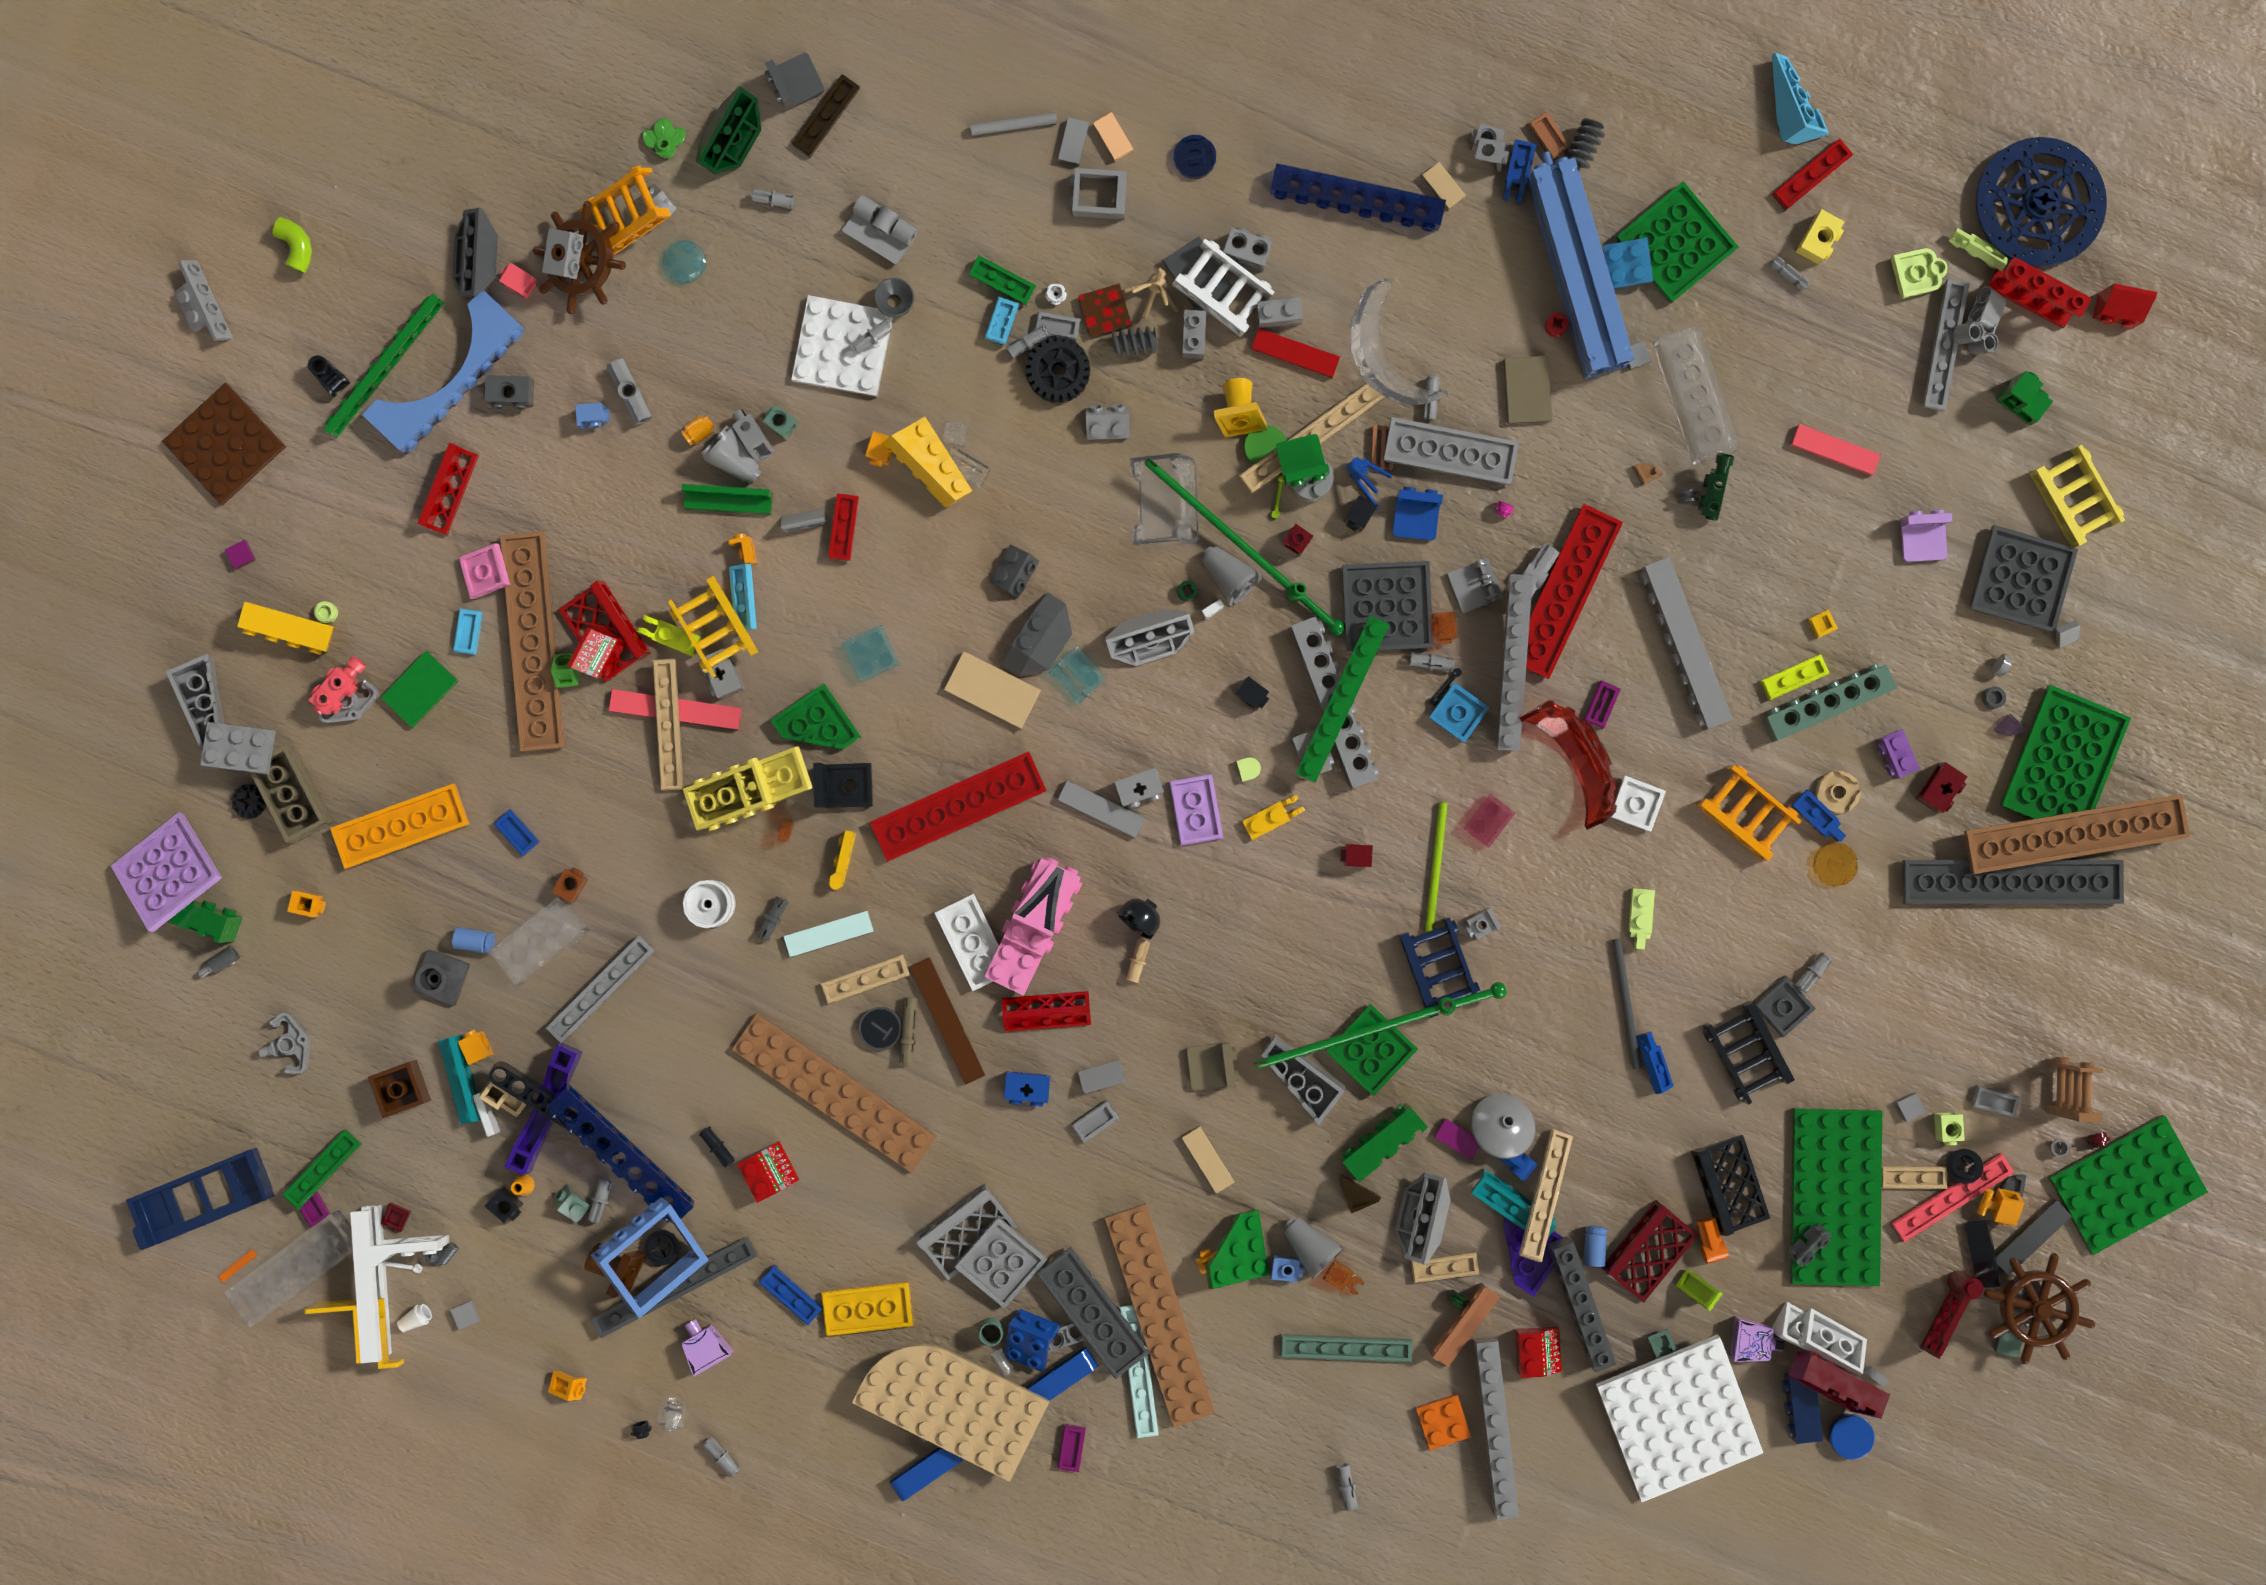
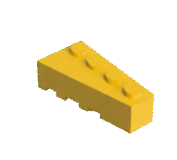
M926 417L891 435L883 443L887 449L890 448L897 455L896 458L901 463L906 464L917 480L920 479L927 486L926 489L945 508L960 501L972 492Z
M244 602L237 627L243 628L242 633L255 636L256 632L265 635L264 639L277 642L279 638L286 640V645L298 649L300 645L309 647V652L320 655L322 651L328 652L335 629L333 626Z

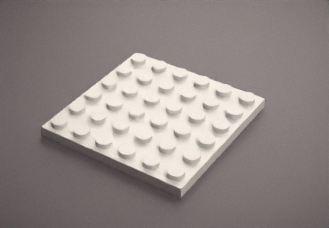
M1718 1334L1596 1384L1641 1502L1763 1454L1731 1364Z

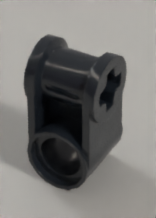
M317 355L311 357L308 361L310 372L333 397L337 396V392L343 386L351 383L326 358ZM320 362H324V369L318 372L317 365Z

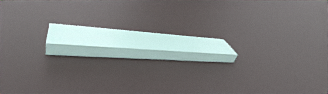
M1133 1304L1119 1306L1122 1315L1146 1345ZM1146 1355L1128 1369L1137 1438L1159 1435L1148 1355Z

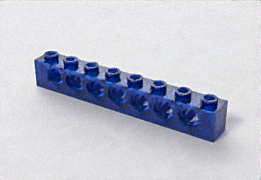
M1276 163L1270 194L1279 200L1289 198L1294 199L1298 204H1316V207L1321 209L1336 208L1340 213L1349 214L1354 212L1363 218H1371L1373 216L1386 223L1396 221L1400 222L1404 227L1419 226L1427 232L1439 230L1446 203L1445 199ZM1295 181L1299 184V188L1291 189L1288 183ZM1317 186L1321 192L1313 194L1309 188ZM1336 190L1341 193L1342 197L1335 199L1330 193ZM1359 195L1363 201L1355 203L1351 197ZM1381 200L1384 206L1377 208L1373 205V201ZM1401 204L1405 211L1397 212L1394 209V205ZM1423 209L1426 216H1417L1415 210Z
M568 1082L548 1100V1113L555 1119L559 1118L569 1133H575L580 1137V1142L583 1146L594 1150L597 1153L596 1157L605 1164L607 1162L618 1178L623 1177L633 1192H639L644 1197V1201L648 1206L656 1202L660 1197L669 1196L673 1199L669 1204L680 1219L694 1207V1199ZM573 1107L577 1110V1113L570 1115L566 1112V1109ZM589 1122L593 1125V1128L586 1130L582 1127V1124ZM606 1137L610 1142L608 1144H601L598 1142V1139ZM616 1152H622L625 1154L626 1157L623 1159H617L615 1158L614 1154ZM638 1167L641 1169V1172L634 1174L630 1169ZM655 1182L657 1187L648 1188L646 1183ZM665 1215L663 1217V1219L666 1222L670 1221L671 1223H673L668 1217V1215Z

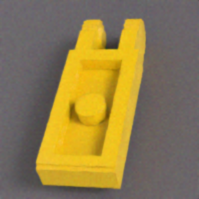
M1297 794L1283 802L1279 801L1243 820L1242 823L1251 840L1290 821V818L1304 812L1305 809L1303 807H1298L1293 812L1287 814L1284 806L1292 804L1299 799Z
M845 830V834L841 833L838 846H841L840 855L836 854L833 867L836 868V872L830 876L829 882L830 887L834 890H839L844 885L856 831Z

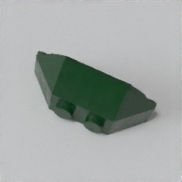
M738 86L720 105L702 136L697 152V163L713 174L741 167L762 130L758 98L741 86Z

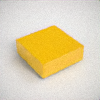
M1829 609L1807 619L1816 639L1838 629Z

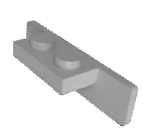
M181 260L178 264L186 283L176 290L174 294L191 331H200L207 325L214 341L230 340L232 334L198 261Z

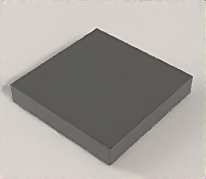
M1784 976L1755 1002L1761 1015L1783 1038L1816 1009L1787 976Z

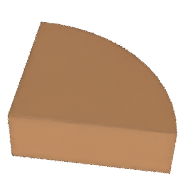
M1639 463L1633 466L1642 486L1663 475L1657 467L1650 464Z

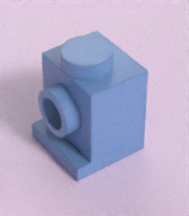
M602 403L575 405L577 427L581 430H586V425H588V428H600L601 424H607L610 421L609 409Z
M1273 1255L1271 1280L1297 1282L1298 1277L1302 1278L1304 1266L1300 1264L1299 1258ZM1291 1267V1273H1284V1268Z

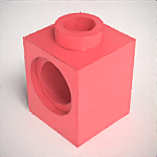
M512 263L502 270L500 274L501 279L499 280L505 287L525 299L528 298L537 283V280L532 275Z

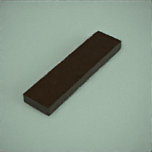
M842 74L792 142V145L811 158L858 93L860 86Z

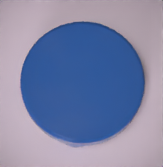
M1843 1413L1832 1423L1828 1442L1840 1456L1851 1460L1860 1459L1872 1449L1875 1438L1874 1431L1869 1422L1861 1416Z

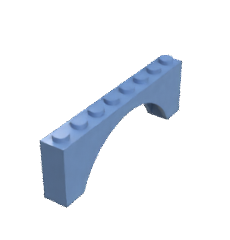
M484 290L467 304L472 320V340L467 358L457 375L445 387L431 396L405 403H393L376 399L362 414L398 450L405 454L417 447L418 441L422 436H427L433 430L432 426L438 420L440 421L448 414L447 410L462 400L465 391L472 389L477 384V379L483 373L485 374L493 367L492 363L497 358L503 357L507 353L509 345L512 342H517L523 335L522 332L525 328Z

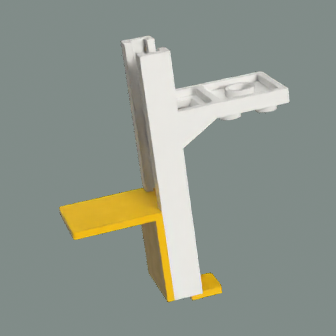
M381 1205L363 1206L361 1211L350 1212L356 1299L317 1302L304 1309L305 1314L353 1310L356 1364L378 1362V1369L395 1368L404 1364V1359L389 1360L392 1349L386 1266L384 1262L396 1253H401V1256L415 1255V1252L423 1251V1255L435 1254L438 1250H442L443 1246L450 1243L449 1234L384 1239L383 1224H380L382 1221Z

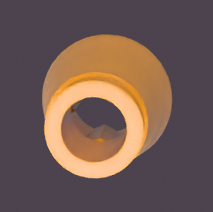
M518 1175L511 1185L512 1193L521 1196L529 1195L535 1186L533 1178L529 1175Z

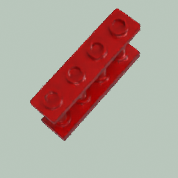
M2016 257L2011 259L2006 271L1996 269L1987 285L2007 300L2060 328H2064L2067 325L2072 314L2082 317L2091 301V297Z

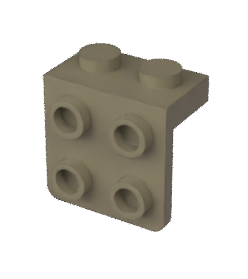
M1230 1042L1192 1046L1187 1049L1191 1087L1193 1090L1227 1087V1089L1236 1088V1082L1240 1081L1238 1068L1234 1069L1233 1060H1237L1236 1049L1231 1047Z

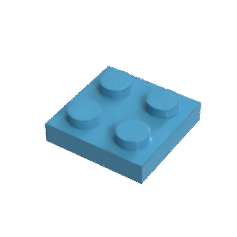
M1648 238L1603 245L1605 261L1613 288L1653 282Z
M1454 682L1428 718L1459 741L1465 743L1490 707Z

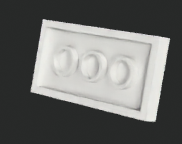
M975 894L935 912L972 991L993 982L984 976L999 944Z

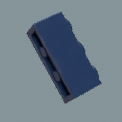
M1784 1373L1782 1390L1787 1398V1402L1784 1403L1786 1415L1789 1416V1424H1787L1789 1438L1796 1444L1823 1441L1818 1393L1789 1377V1373Z

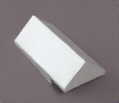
M1789 1302L1784 1304L1772 1326L1775 1335L1807 1351L1816 1352L1822 1358L1860 1376L1863 1374L1866 1338L1812 1308L1805 1312Z

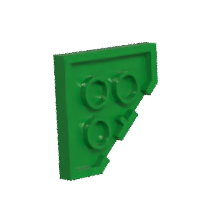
M824 683L770 720L783 739L845 749L861 738L859 732Z
M1254 1209L1237 1213L1234 1216L1232 1226L1223 1235L1216 1247L1218 1250L1205 1266L1209 1289H1216L1269 1275L1259 1210Z

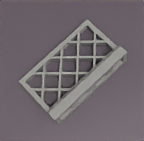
M984 1184L917 1235L916 1243L949 1280L959 1271L954 1268L948 1272L944 1267V1259H954L958 1262L962 1257V1245L972 1246L974 1243L963 1241L964 1230L976 1231V1241L979 1238V1232L986 1230V1228H980L981 1217L995 1219L999 1216L1001 1219H1006L1013 1229L1017 1228V1224L994 1197L988 1186ZM989 1200L995 1205L994 1214L982 1213L983 1205ZM969 1216H978L977 1227L965 1226V1219ZM952 1229L961 1230L960 1241L948 1240V1232ZM935 1242L944 1243L943 1253H933L929 1246ZM946 1244L959 1245L958 1256L945 1254Z

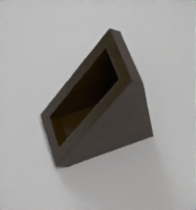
M1343 1175L1339 1176L1345 1201L1351 1214L1380 1201L1381 1197L1377 1193Z

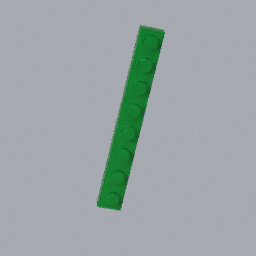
M432 293L422 301L418 312L413 313L409 317L406 327L396 333L394 342L390 347H386L381 352V358L377 363L372 364L368 368L365 378L356 383L353 393L349 398H345L341 402L337 413L328 418L324 428L325 431L338 438L445 303Z
M1371 615L1369 616L1298 766L1296 775L1316 783L1390 624Z

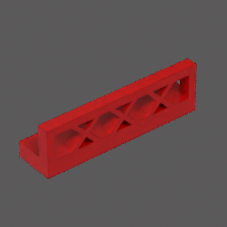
M452 443L448 444L417 524L448 536L479 457L478 454L462 449ZM461 453L471 457L469 465L463 468L458 463ZM460 474L462 483L453 489L450 481L453 476ZM452 494L455 500L453 506L445 509L443 499L445 496ZM444 514L447 520L444 529L433 526L436 517Z
M1089 991L1002 998L1004 1032L1091 1025ZM1077 999H1085V1005L1075 1006L1072 1003ZM1054 1001L1063 1003L1060 1007L1054 1008L1051 1006ZM1032 1003L1041 1004L1038 1009H1031L1029 1007ZM1016 1004L1019 1006L1016 1011H1007V1005Z

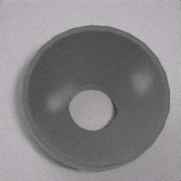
M886 279L875 290L876 306L882 314L888 317H902L913 306V290L902 279ZM896 296L900 299L901 303L897 307H891L887 302L888 299Z

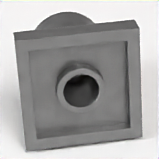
M427 950L422 966L416 973L413 991L454 1006L459 998L470 964L433 950Z

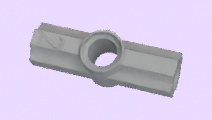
M621 358L610 362L606 367L634 424L639 425L649 421L653 417L625 360ZM634 387L633 395L625 396L626 389Z
M1545 543L1541 546L1532 562H1529L1522 572L1524 575H1533L1531 598L1535 591L1544 583L1548 576L1547 572L1559 555L1555 548Z

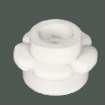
M1061 284L1049 285L1045 293L1047 301H1051L1053 305H1059L1061 301H1065L1067 296L1065 288Z

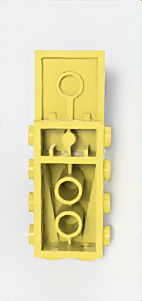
M799 746L762 760H758V757L745 761L746 765L741 767L740 764L727 768L728 772L723 773L719 771L710 775V779L707 780L701 778L692 781L693 785L684 788L683 792L696 830L707 828L709 832L721 828L720 824L723 822L728 825L739 821V816L743 815V818L754 816L758 809H761L762 812L774 808L777 802L812 789L813 787Z

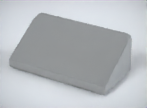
M823 508L787 515L781 518V529L785 533L827 524Z
M1120 1059L1078 1072L1084 1094L1126 1082Z

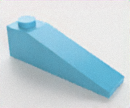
M1774 53L1772 55L1776 115L1780 137L1785 142L1797 145L1826 136L1829 132L1818 109L1813 110L1808 99L1811 96L1808 91L1805 92L1799 86L1800 78L1788 57Z

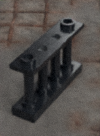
M1751 1001L1741 1005L1744 1009L1741 1015L1716 1028H1713L1712 1024L1708 1023L1703 1025L1705 1028L1703 1034L1709 1043L1712 1042L1736 1088L1733 1090L1735 1096L1739 1101H1743V1103L1748 1105L1752 1103L1749 1094L1776 1080L1785 1084L1795 1081L1757 1006ZM1745 1022L1751 1023L1754 1029L1752 1034L1725 1048L1723 1047L1718 1036ZM1756 1041L1758 1043L1761 1042L1764 1048L1761 1054L1736 1067L1733 1066L1728 1057L1729 1055ZM1765 1061H1771L1774 1067L1772 1073L1744 1087L1738 1075Z

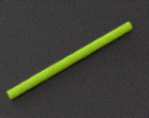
M1439 802L1425 932L1434 930L1448 806V803Z

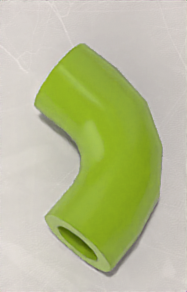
M279 217L273 227V236L285 241L289 245L290 251L285 265L306 274L313 252L310 238L301 226L289 219Z

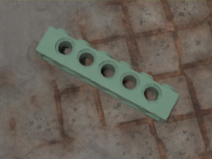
M1878 663L1867 667V672L1864 674L1853 673L1847 676V681L1841 684L1839 681H1835L1826 685L1827 690L1819 692V689L1806 694L1807 698L1802 701L1796 698L1787 702L1788 707L1780 710L1779 707L1767 711L1768 716L1763 717L1762 720L1771 741H1779L1897 689L1888 666H1879ZM1866 678L1872 682L1870 690L1864 686ZM1846 687L1852 690L1851 698H1847L1844 694ZM1826 696L1832 699L1831 707L1826 706L1824 703ZM1807 704L1813 709L1810 716L1804 711ZM1786 713L1791 714L1793 717L1790 725L1784 720Z

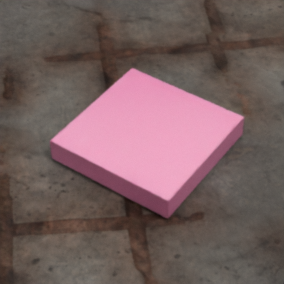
M494 543L459 557L470 599H476L510 585L499 544Z

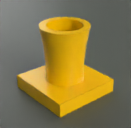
M1234 378L1226 381L1222 387L1227 408L1214 410V418L1224 437L1267 430V422L1257 402L1251 403L1253 383L1246 378Z

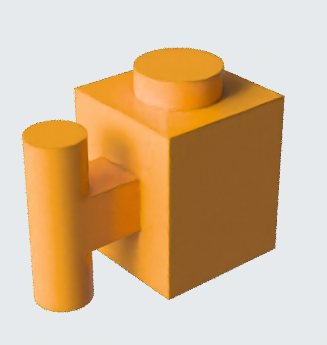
M1998 1188L1995 1197L1992 1198L1994 1191L1985 1189L1977 1213L1985 1216L1987 1210L1990 1209L1989 1211L1994 1221L1998 1224L2016 1226L2025 1204L2020 1193Z

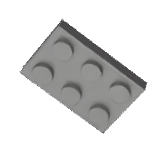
M207 722L200 766L269 775L276 731Z

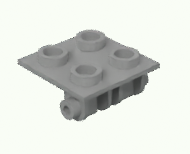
M1488 558L1478 560L1475 563L1447 573L1462 614L1503 598Z

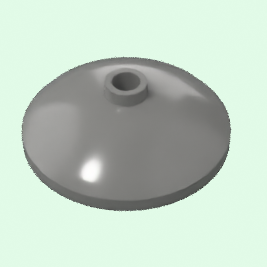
M1493 1094L1484 1098L1475 1107L1471 1117V1131L1477 1144L1486 1153L1497 1158L1510 1159L1521 1155L1530 1147L1535 1136V1122L1531 1111L1521 1100L1508 1094ZM1505 1119H1508L1511 1125H1507Z

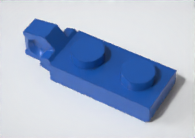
M1808 789L1804 790L1791 804L1824 837L1828 838L1831 836L1836 842H1841L1846 837L1838 828L1841 825L1838 821L1839 819Z
M1652 1032L1636 1036L1655 1095L1669 1090L1674 1085L1660 1045H1656Z

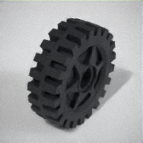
M1057 336V338L1049 337L1047 340L1040 341V344L1035 345L1032 352H1030L1026 362V376L1030 387L1043 400H1048L1052 403L1069 402L1073 398H1077L1086 388L1090 377V363L1084 349L1077 342ZM1060 365L1064 368L1062 374L1056 375L1052 372L1053 367Z

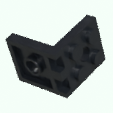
M813 763L814 807H873L872 763ZM849 779H853L856 782V789L852 792H848L844 787L845 782Z

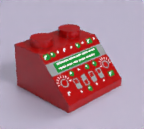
M587 627L567 666L596 678H605L613 669L612 663L614 659L623 651L624 646L622 644L625 640L604 627Z
M780 1141L737 1164L757 1203L800 1180Z
M1559 1327L1515 1329L1517 1373L1521 1378L1545 1377L1562 1371Z

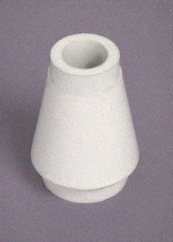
M416 1305L397 1322L398 1328L402 1332H406L426 1325L432 1319V1313L427 1305Z

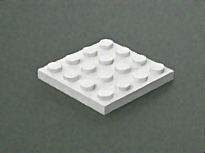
M808 295L791 380L793 382L877 397L890 332L878 340V344H872L861 353H857L854 350L852 342L868 332V328L871 330L885 319L892 325L893 318L882 314L878 308Z

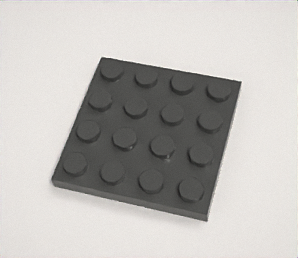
M1991 526L1969 610L2055 633L2078 549L2000 526Z
M1429 561L1342 565L1346 652H1353L1370 615L1390 624L1378 651L1434 648Z

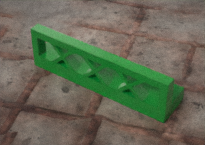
M682 484V491L685 493L684 509L772 515L773 493L769 489Z

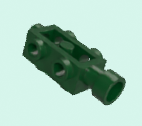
M1717 453L1715 460L1717 464L1716 469L1712 468L1710 474H1705L1703 487H1707L1705 495H1701L1698 508H1702L1701 515H1705L1706 519L1714 521L1719 519L1730 466H1733L1734 462L1733 455Z

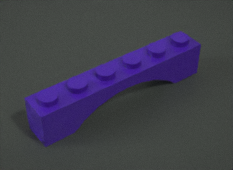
M564 1043L558 1044L549 1062L543 1086L564 1097L583 1051ZM539 1093L536 1101H542L544 1099L541 1093ZM552 1105V1111L557 1113L560 1105ZM533 1109L511 1150L505 1167L524 1176L531 1173L553 1121Z

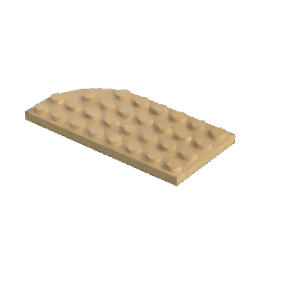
M928 1344L905 1346L885 1355L866 1374L852 1401L853 1404L1009 1482L1050 1400L950 1350Z

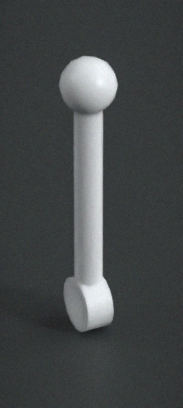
M384 1262L385 1266L409 1269L415 1273H420L423 1269L420 1264L412 1266Z

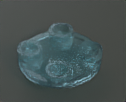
M680 240L671 244L666 249L663 256V267L666 274L672 280L685 284L696 280L706 270V257L703 250L696 243L689 240Z

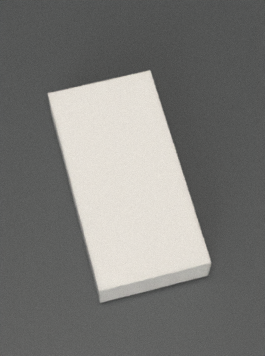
M480 1093L473 1095V1100L486 1136L489 1137L499 1133L500 1129L491 1105L479 1098Z

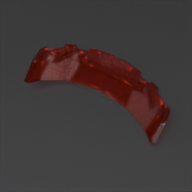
M1549 700L1519 718L1521 722L1533 724L1548 733L1560 745L1573 764L1585 799V828L1587 830L1606 822L1613 816L1617 809V805L1614 804V790L1617 789L1616 778L1611 776L1609 766L1612 763L1609 755L1590 724L1586 720L1581 721L1575 715V710L1568 706L1564 708Z

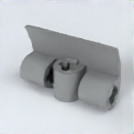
M861 195L853 207V215L843 227L842 232L892 263L898 264L915 239L918 229L899 218V215L889 208L880 206L864 195Z

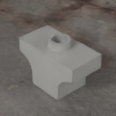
M655 184L648 188L655 206H658V208H668L670 214L677 209ZM640 195V196L638 197V199H639V200L642 202V204L646 207V205H645V203H644V201H643V198H642V196Z

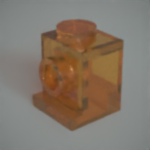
M1443 612L1432 614V620L1436 619V623H1433V635L1437 636V641H1439L1440 645L1451 644L1452 640L1458 638L1456 613Z

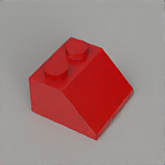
M2114 283L2097 293L2093 319L2100 320L2102 324L2110 325L2117 323L2121 324L2123 328L2133 329L2144 323L2157 297V292Z

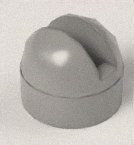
M2056 1139L2050 1145L2051 1152L2057 1157H2064L2069 1153L2070 1147L2063 1139ZM2057 1142H2061V1153H2057Z

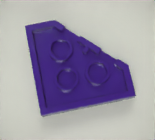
M1505 1218L1502 1223L1514 1283L1534 1297L1554 1268L1547 1245L1542 1262H1536L1519 1256L1525 1230ZM1553 1231L1548 1237L1546 1244L1563 1237Z

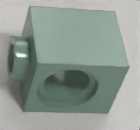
M776 404L773 408L769 407L763 416L765 418L763 420L764 424L786 441L799 425V422ZM783 416L785 418L784 423L781 426H775V419Z

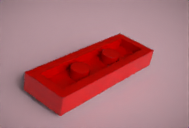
M837 493L829 559L851 561L859 496Z

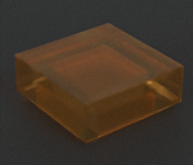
M783 819L778 840L790 841L794 826L793 820Z

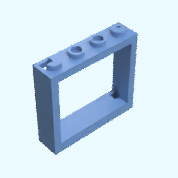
M662 1197L656 1202L651 1203L645 1211L635 1216L628 1225L618 1230L605 1244L600 1245V1248L590 1255L629 1310L639 1319L708 1261V1258L673 1207ZM665 1215H668L691 1248V1251L633 1298L608 1263Z

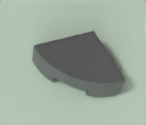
M2016 1174V1176L2008 1177L2001 1184L2000 1189L2018 1192L2023 1197L2027 1175Z

